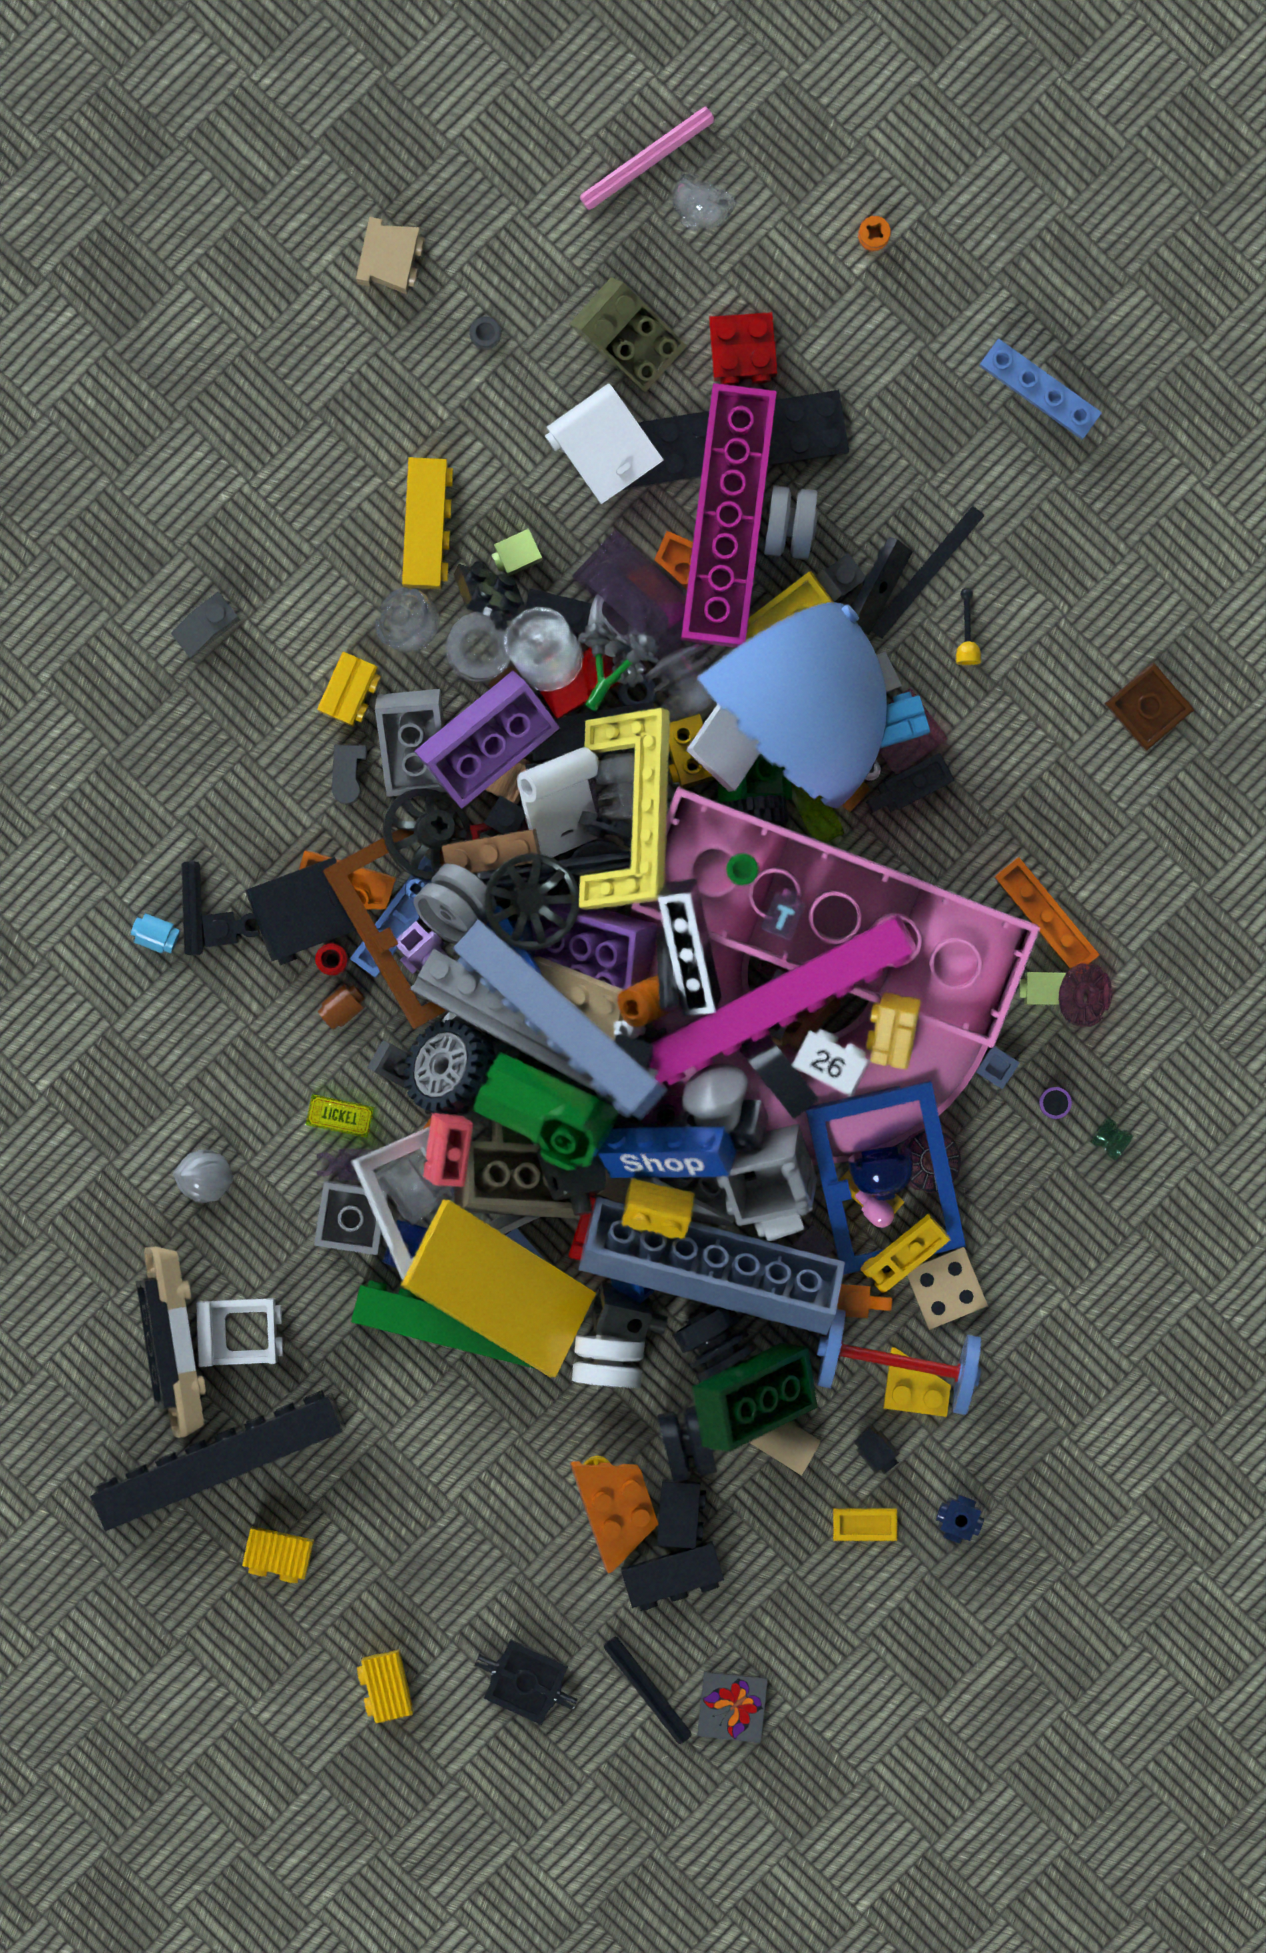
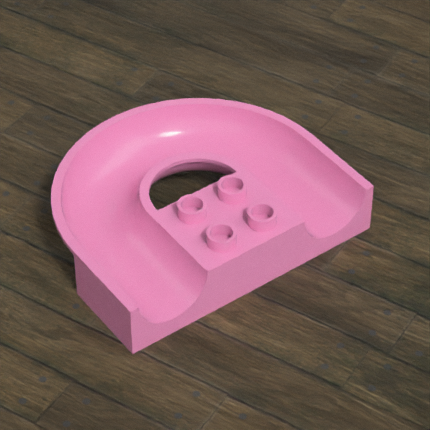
M681 787L677 788L666 816L664 884L665 882L697 879L722 995L717 1009L750 992L748 965L751 955L792 970L899 914L917 948L910 954L912 960L897 968L894 967L893 963L882 968L881 970L884 974L866 983L864 978L853 983L855 989L849 993L867 999L869 1002L855 1021L846 1028L833 1033V1035L838 1037L836 1044L844 1048L847 1047L848 1043L866 1051L865 1058L870 1060L872 1050L866 1049L869 1030L875 1031L876 1023L870 1022L874 1003L880 1004L882 995L885 992L898 994L901 997L908 996L920 999L921 1004L909 1067L904 1070L891 1067L890 1065L884 1066L870 1062L854 1096L896 1086L903 1088L932 1081L938 1114H942L967 1086L978 1069L988 1046L994 1047L1040 927L1027 920L984 906L918 878L796 831L717 803ZM738 853L750 854L756 859L759 867L756 879L744 886L734 884L726 873L729 859ZM659 900L632 904L630 917L655 923L657 927L664 924ZM779 905L794 910L793 915L787 914L782 929L776 928L782 914V910L778 909ZM656 943L655 954L646 980L658 974ZM679 997L678 1009L652 1022L654 1028L658 1030L666 1028V1032L656 1038H650V1040L654 1042L706 1014L684 1016ZM749 1037V1038H747V1039L741 1041L740 1044H741V1045L744 1044V1043H745L747 1040H749L751 1037ZM789 1044L785 1046L777 1045L793 1065L799 1050L793 1049L792 1045ZM740 1050L727 1056L724 1055L723 1051L712 1056L714 1062L710 1065L731 1064L740 1068L745 1073L748 1080V1090L744 1099L762 1101L769 1116L766 1131L796 1124L800 1125L812 1164L818 1165L806 1110L793 1119ZM695 1066L685 1070L686 1077L671 1085L667 1081L660 1083L667 1089L663 1095L683 1097L685 1085L698 1072ZM795 1068L819 1098L813 1105L853 1097ZM919 1100L825 1122L834 1163L864 1158L884 1151L925 1128Z

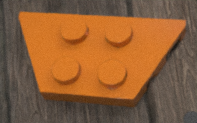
M573 1461L570 1465L604 1568L609 1574L658 1525L652 1502L638 1465L621 1464L615 1466L611 1463L587 1465L582 1464L580 1461Z

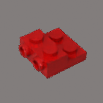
M772 312L709 317L713 382L720 381V384L733 386L740 384L739 380L752 379V383L761 384L771 382V377H777Z

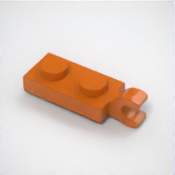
M841 1284L837 1309L845 1310V1317L868 1318L869 1309L891 1311L892 1297L870 1296L871 1286Z

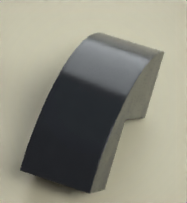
M769 1035L754 1042L750 1038L741 1045L740 1052L793 1119L819 1100Z

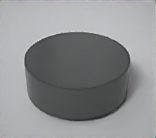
M480 317L470 327V339L479 349H492L501 339L500 325L491 317Z

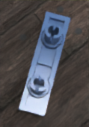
M999 338L979 365L1081 440H1083L1102 413Z
M424 857L418 869L434 872L431 860ZM411 875L376 922L375 926L378 931L381 932L390 927L397 939L415 921L418 922L421 917L414 906V897L432 880H423ZM362 941L350 959L377 978L381 972ZM394 946L389 950L394 955L398 948Z

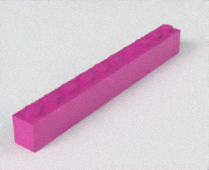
M899 914L719 1007L715 1013H708L650 1043L656 1049L650 1065L651 1068L658 1071L655 1079L659 1083L667 1081L671 1085L686 1077L685 1070L695 1066L698 1071L714 1062L712 1056L722 1051L727 1056L741 1049V1041L751 1037L754 1042L770 1033L768 1027L778 1022L783 1027L797 1020V1012L805 1008L812 1012L827 1004L824 998L834 993L839 998L855 989L853 983L863 978L868 983L884 974L881 970L882 968L892 963L897 968L911 961L910 954L917 948Z

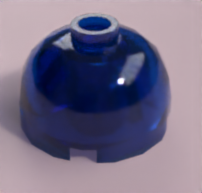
M884 1147L863 1151L862 1158L856 1161L854 1155L848 1159L849 1170L854 1184L866 1195H876L878 1201L894 1199L896 1197L895 1192L903 1190L909 1184L913 1175L912 1151L906 1147L905 1153H898L897 1147Z

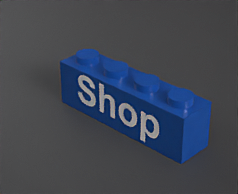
M725 1127L613 1128L598 1154L610 1178L729 1177L737 1151Z

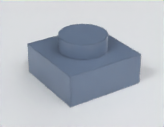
M994 1046L990 1048L976 1073L1000 1089H1003L1020 1062Z

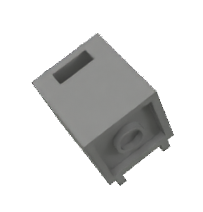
M799 1124L765 1131L761 1150L750 1149L746 1152L736 1150L729 1177H717L720 1188H725L727 1194L726 1207L730 1215L734 1214L738 1226L793 1214L804 1215L808 1211H812L817 1176ZM754 1171L756 1176L745 1178L744 1172Z

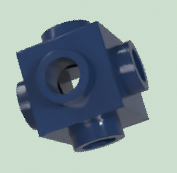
M959 1495L957 1499L949 1497L947 1504L941 1503L936 1521H939V1529L945 1532L944 1538L961 1544L963 1539L971 1541L973 1535H979L984 1518L980 1517L982 1511L975 1507L977 1501ZM957 1516H966L967 1522L964 1526H957L955 1524Z

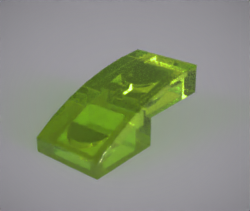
M794 783L791 784L792 801L811 838L826 843L845 833L833 808L822 802L823 796L818 795L814 799L802 787L799 788Z

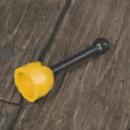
M964 588L960 596L964 600L965 642L957 648L956 664L976 665L981 663V651L979 646L971 641L970 599L973 597V592L969 588Z

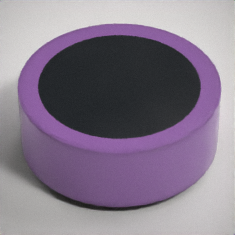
M1060 1087L1046 1089L1039 1099L1041 1112L1052 1119H1059L1067 1115L1072 1105L1069 1093Z

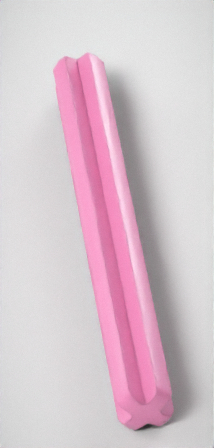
M707 107L697 111L582 193L580 200L588 210L596 207L714 122L713 114Z

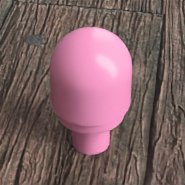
M862 1188L855 1195L857 1200L863 1205L861 1209L864 1212L863 1215L873 1225L883 1228L892 1223L894 1210L882 1197L878 1195L872 1197L865 1188Z

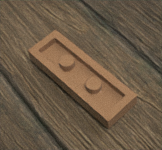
M536 829L442 846L445 864L458 865L471 873L498 869L504 862L518 855L529 853L541 854ZM532 861L522 862L517 865L532 863Z

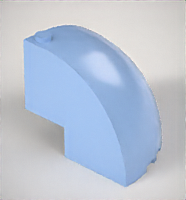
M828 602L800 611L766 629L725 656L699 676L698 679L722 710L726 708L731 714L737 716V728L750 740L753 741L756 738L759 741L756 744V748L772 764L775 762L780 767L784 766L786 768L783 771L784 775L796 786L802 787L812 798L815 799L818 795L823 796L821 800L825 805L839 808L860 787L875 762L886 725L887 701L883 673L877 655L865 633L856 622L859 620L858 615L848 604L844 606L841 603Z

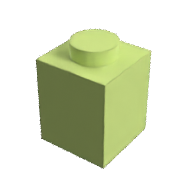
M529 529L494 544L496 553L491 554L498 571L505 570L508 576L543 561Z
M1026 972L1025 979L1019 980V998H1024V1005H1060V987L1066 973ZM1061 992V996H1060V997H1064L1065 994H1064L1063 992Z

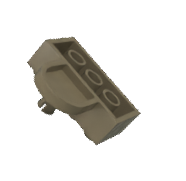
M491 1120L492 1142L471 1141L465 1185L463 1187L454 1186L456 1205L469 1213L561 1218L577 1217L573 1215L571 1199L554 1200L552 1198L537 1157V1151L542 1149L539 1142L535 1145L531 1138Z

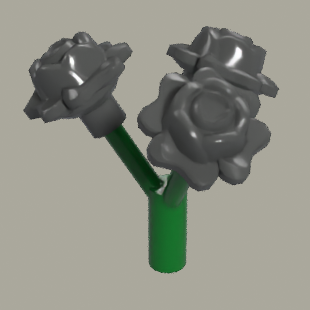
M596 622L585 627V633L579 635L578 642L592 647V656L596 657L598 679L597 685L586 702L588 708L597 710L610 686L617 681L624 685L628 683L630 687H635L638 682L645 680L643 674L645 666L642 664L641 659L650 660L655 663L659 661L656 657V652L660 646L652 636L646 632L640 635L630 633L629 638L632 642V651L628 653L626 650H623L620 655L612 658L615 666L612 668L613 673L606 679L604 678L602 656L605 655L604 646L610 641H614L617 633L610 632L606 624Z

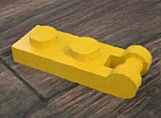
M927 1214L877 1256L869 1258L861 1266V1271L867 1278L872 1277L875 1280V1286L881 1293H884L948 1243L950 1237L933 1217ZM888 1265L892 1270L884 1273L881 1269Z

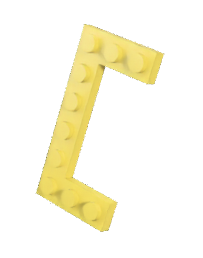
M657 708L585 720L586 748L596 754L635 747L631 869L580 876L579 908L590 910L658 900V896L664 886L670 718V711L667 709Z

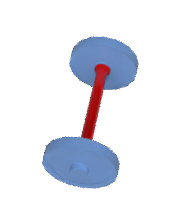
M836 1309V1315L825 1337L820 1336L817 1355L821 1356L818 1373V1386L831 1388L837 1361L842 1356L954 1378L955 1388L952 1412L967 1414L974 1386H978L981 1374V1367H978L981 1337L967 1334L960 1361L957 1366L843 1344L842 1334L845 1310Z

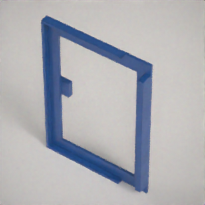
M932 1081L903 1088L896 1086L813 1105L806 1110L838 1260L845 1262L843 1275L861 1271V1266L869 1258L877 1256L883 1250L854 1256L842 1201L852 1199L847 1179L837 1180L825 1122L918 1100L920 1103L946 1232L950 1237V1241L934 1254L966 1247Z

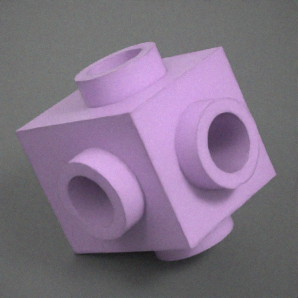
M416 921L397 938L399 944L396 947L404 955L400 961L412 974L416 970L421 971L433 949L448 956L441 948L445 945L444 941L434 931L427 933Z

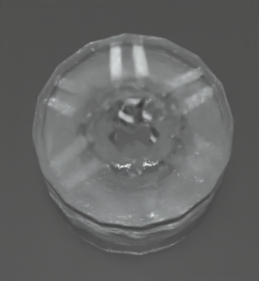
M478 612L465 615L453 625L445 642V656L449 667L458 677L469 682L483 683L494 679L508 666L514 651V639L510 628L508 627L502 632L497 631L490 617ZM474 641L479 645L483 643L486 645L483 651L484 656L481 657L479 653L474 655L471 653Z

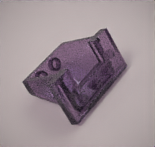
M614 530L572 575V578L594 598L598 594L640 634L646 632L652 636L660 646L656 656L665 663L685 642L681 641L686 595L621 534Z

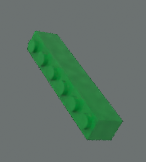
M369 1280L368 1285H360L351 1319L352 1323L534 1368L426 1300L417 1298V1295L408 1289L399 1288L398 1293L386 1290L387 1284Z

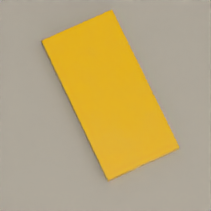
M450 1200L442 1201L401 1286L549 1377L557 1376L596 1295V1292Z

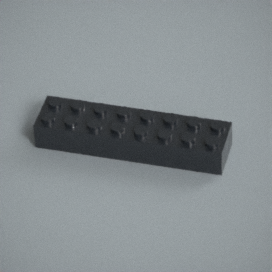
M323 1390L306 1396L303 1399L304 1404L296 1408L293 1402L282 1406L273 1412L274 1417L267 1420L264 1415L251 1419L243 1424L245 1429L236 1432L234 1427L214 1436L215 1442L208 1445L205 1439L185 1448L186 1454L177 1457L176 1452L165 1455L155 1461L156 1466L148 1469L146 1464L128 1471L125 1474L127 1479L118 1481L116 1476L99 1483V1485L95 1486L97 1491L90 1498L104 1531L116 1528L342 1433L347 1427L332 1392L324 1395Z

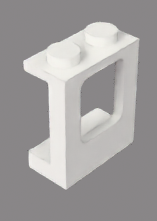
M275 1298L199 1301L196 1303L199 1367L253 1363L276 1364L278 1356H283V1338L277 1337L276 1324H282L281 1305H276ZM266 1312L269 1348L265 1350L230 1351L226 1346V1315L229 1313Z

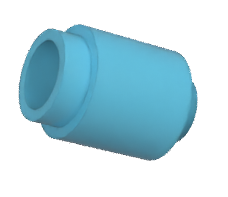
M146 913L142 919L136 918L131 930V935L135 936L134 943L162 954L164 951L168 953L173 952L180 934V930L174 928V924Z

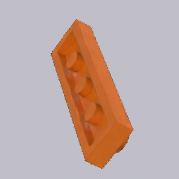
M1017 857L993 877L1026 918L1040 927V935L1069 970L1080 964H1089L1100 955L1020 857ZM1072 970L1073 975L1079 972V970Z

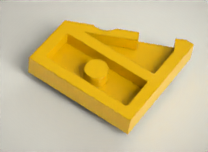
M891 1347L890 1353L907 1356L899 1349ZM888 1366L883 1408L947 1417L951 1385L937 1375Z

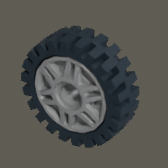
M456 1020L438 1021L435 1023V1027L429 1026L425 1029L427 1036L420 1034L416 1038L419 1042L418 1046L412 1044L410 1051L414 1054L413 1057L407 1056L405 1061L406 1064L410 1065V1068L404 1069V1076L409 1078L404 1081L405 1088L409 1089L407 1094L413 1099V1102L428 1112L459 1115L460 1113L464 1115L469 1112L468 1106L474 1108L482 1084L486 1085L488 1080L487 1074L491 1068L489 1064L495 1062V1055L490 1053L493 1051L492 1044L488 1043L489 1039L482 1032Z

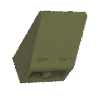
M612 277L569 324L586 342L644 393L648 391L687 347L624 282Z

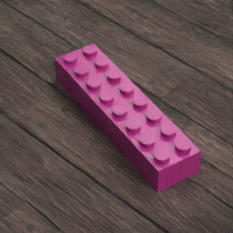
M713 383L681 641L735 648L740 647L746 642L777 391Z

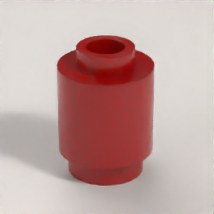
M329 943L319 948L315 956L317 968L322 973L329 976H337L347 969L349 957L343 947ZM336 954L338 956L339 962L336 966H330L327 963L329 955Z

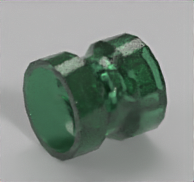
M1107 1117L1094 1132L1089 1142L1096 1147L1104 1148L1107 1155L1115 1161L1123 1153L1134 1136L1127 1130H1120L1116 1122Z

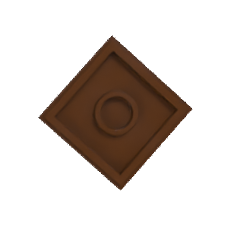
M1154 662L1104 703L1145 752L1194 711V708Z

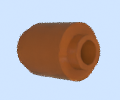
M343 984L321 1003L322 1007L317 1012L326 1024L334 1030L338 1026L343 1027L365 1008L362 1002L366 998L354 984L351 987Z

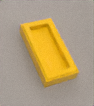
M833 1508V1541H897V1508Z

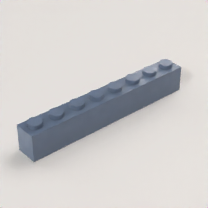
M477 920L454 946L453 949L461 956L458 962L470 973H473L475 970L483 976L480 982L494 994L498 990L505 997L501 1002L515 1014L520 1010L527 1017L523 1022L535 1033L539 1034L542 1030L549 1037L546 1043L559 1055L563 1051L571 1057L568 1063L581 1075L585 1072L590 1074L594 1078L591 1085L604 1096L609 1092L617 1100L613 1105L628 1117L632 1113L641 1119L667 1090L480 920Z

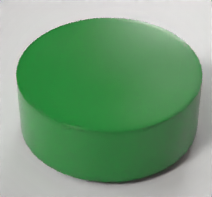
M747 853L735 854L729 859L726 866L728 878L734 884L741 886L752 883L759 871L756 859Z

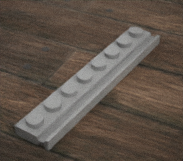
M435 949L432 950L418 974L417 980L412 985L411 991L595 1092L598 1091L593 1089L591 1085L594 1078L587 1072L583 1075L577 1072L568 1063L571 1057L563 1051L559 1055L546 1043L549 1037L542 1030L537 1034L523 1022L527 1017L520 1010L515 1014L501 1002L505 996L498 990L494 994L480 982V979L483 977L481 974L475 971L470 973L459 962ZM651 1067L649 1068L648 1073L656 1078L658 1071Z

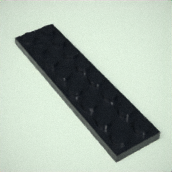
M839 390L775 400L767 467L849 454ZM710 411L637 422L664 461L623 490L701 478Z

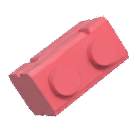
M432 1114L426 1151L427 1162L424 1165L423 1177L438 1186L463 1187L465 1185L473 1130L472 1122L462 1115Z

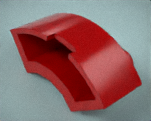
M592 647L580 654L582 659L567 668L562 669L559 665L544 674L546 681L537 686L557 719L570 714L586 704L598 683L596 657L592 656ZM608 655L602 656L604 678L606 679L613 673L612 668L615 666L612 661L613 657ZM617 681L616 683L611 685L608 691L617 686L618 684H620L621 682Z

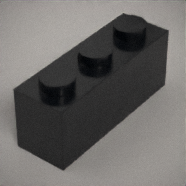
M713 1541L696 1545V1548L682 1549L621 1568L632 1608L639 1606L640 1611L657 1607V1601L670 1597L671 1602L684 1599L689 1596L688 1591L700 1588L701 1592L720 1587L718 1582L724 1580Z

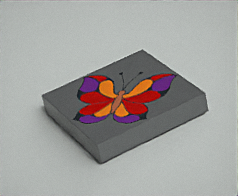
M704 1671L697 1736L761 1743L768 1679Z

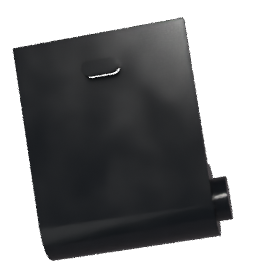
M335 857L245 890L271 961L278 960L279 965H283L298 959L297 952L356 931L355 926L323 872L326 868L337 863Z

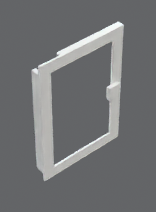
M472 1107L464 1115L459 1113V1115H462L473 1124L487 1118L473 1111L474 1108ZM430 1126L352 1161L402 1280H404L414 1258H410L373 1169L420 1148L423 1155L426 1156ZM503 1215L486 1224L505 1234L541 1216Z

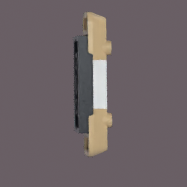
M157 1246L146 1247L144 1253L148 1279L135 1282L154 1405L157 1408H168L173 1436L182 1438L204 1425L200 1395H205V1383L203 1376L196 1375L185 1300L191 1299L190 1286L187 1280H182L179 1258L176 1251Z

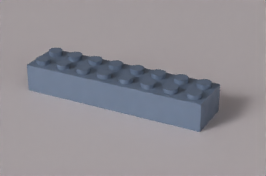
M597 1197L589 1219L578 1270L827 1335L836 1315L845 1262L691 1221L683 1239L679 1237L669 1238L661 1235L659 1232H649L647 1229L635 1230L628 1225L624 1226L622 1224L625 1204Z

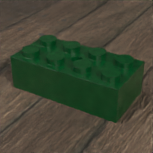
M779 1343L692 1386L702 1447L731 1452L818 1408L808 1347Z

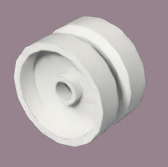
M596 1334V1336L576 1335L575 1353L582 1357L594 1359L593 1362L578 1361L573 1364L572 1381L612 1387H641L642 1370L635 1366L623 1365V1361L635 1362L642 1360L645 1342H636L603 1334Z

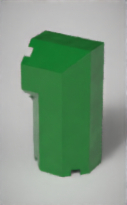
M503 1053L499 1054L487 1074L489 1078L486 1085L482 1084L473 1109L476 1113L531 1138L535 1145L539 1142L542 1147L540 1154L543 1159L567 1171L575 1169L580 1164H583L582 1167L591 1164L612 1131L619 1113L616 1107Z

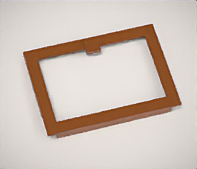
M401 829L392 833L393 842H399L413 835L414 831ZM383 837L323 870L412 1028L416 1029L447 1010L433 1002L421 1006L389 950L399 944L390 927L381 932L378 931L347 875L389 853ZM441 848V851H440V864H441V866H444V865H445V861H444L443 851H442V848Z

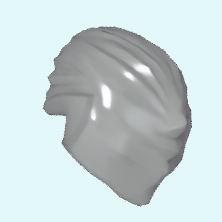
M203 1149L187 1154L173 1172L181 1192L186 1197L194 1200V1202L201 1203L218 1201L230 1188L234 1176L224 1156L216 1154L212 1150Z

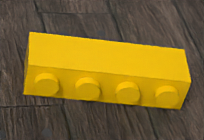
M408 457L402 574L403 588L441 589L442 582H448L449 563L443 562V550H449L450 531H444L445 518H451L452 499H446V489L453 486V468H448L447 459Z

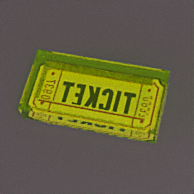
M312 1094L305 1125L368 1138L374 1107Z

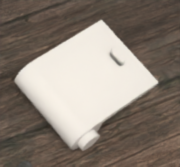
M609 383L546 427L549 432L545 435L548 443L554 451L561 449L568 456L600 504L606 502L664 461Z
M586 747L579 748L519 773L517 778L529 830L536 829L541 854L551 858L598 838L586 832L587 827L578 823L582 811L596 812L588 779L597 775L599 760L597 755Z

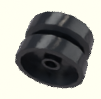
M695 1406L687 1407L684 1410L683 1415L687 1427L685 1429H680L677 1414L673 1411L657 1415L673 1483L690 1478L689 1458L694 1457L697 1472L701 1476L717 1472L712 1453L715 1452V1449L702 1447Z

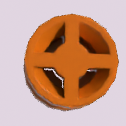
M880 216L866 218L861 223L858 232V240L861 246L869 251L883 249L891 235L889 223Z

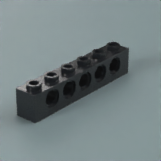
M597 1092L591 1093L592 1096L598 1098ZM661 1096L641 1119L632 1113L627 1117L619 1110L613 1128L696 1127L697 1124L693 1114L685 1109L682 1096ZM743 1099L738 1123L728 1133L735 1149L738 1151L746 1152L750 1149H762L769 1116L761 1100ZM604 1101V1102H606V1103H608V1104L614 1106L613 1103L608 1102V1101Z

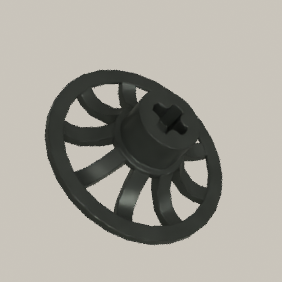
M413 789L400 795L389 806L383 822V837L392 859L405 872L423 880H432V877L441 868L440 851L443 845L450 844L449 838L465 839V841L473 840L470 830L471 825L463 809L448 795L433 789ZM417 796H425L424 807L426 813L418 811L412 805L410 799ZM434 798L445 802L450 808L446 812L434 810ZM402 804L406 812L416 821L398 820L394 818V815ZM455 813L460 818L464 830H454L455 825L452 816ZM392 827L414 831V834L394 843ZM419 842L421 845L409 864L398 851ZM428 849L431 850V865L434 872L418 869L420 861Z
M529 853L510 858L500 865L487 884L484 899L486 917L494 932L502 940L514 947L526 950H538L549 947L559 942L568 934L578 916L579 891L576 881L562 863L549 856ZM532 861L530 878L528 882H523L514 865ZM541 862L558 870L541 885L538 884ZM506 871L515 883L516 888L513 891L495 887L499 878ZM564 877L571 895H548L547 891ZM496 895L510 899L511 905L503 911L494 914L492 897ZM571 903L567 920H563L549 910L548 905ZM516 914L518 915L517 923L510 936L497 922ZM542 915L561 928L547 939H545L544 930L539 919ZM527 920H530L533 925L537 942L519 940Z

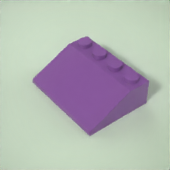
M571 903L548 905L549 910L563 920H567ZM579 908L578 916L568 934L559 942L536 950L535 957H543L625 990L637 983H641L647 978L655 954L657 924L602 908L590 910ZM543 915L539 917L545 939L553 936L561 929ZM530 921L534 942H537L536 934Z

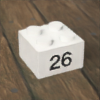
M819 1028L817 1033L809 1031L792 1066L849 1096H854L871 1062L865 1058L867 1052L849 1043L846 1048L836 1044L838 1037Z

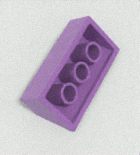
M511 671L414 752L462 809L560 729V727L529 685L514 671Z

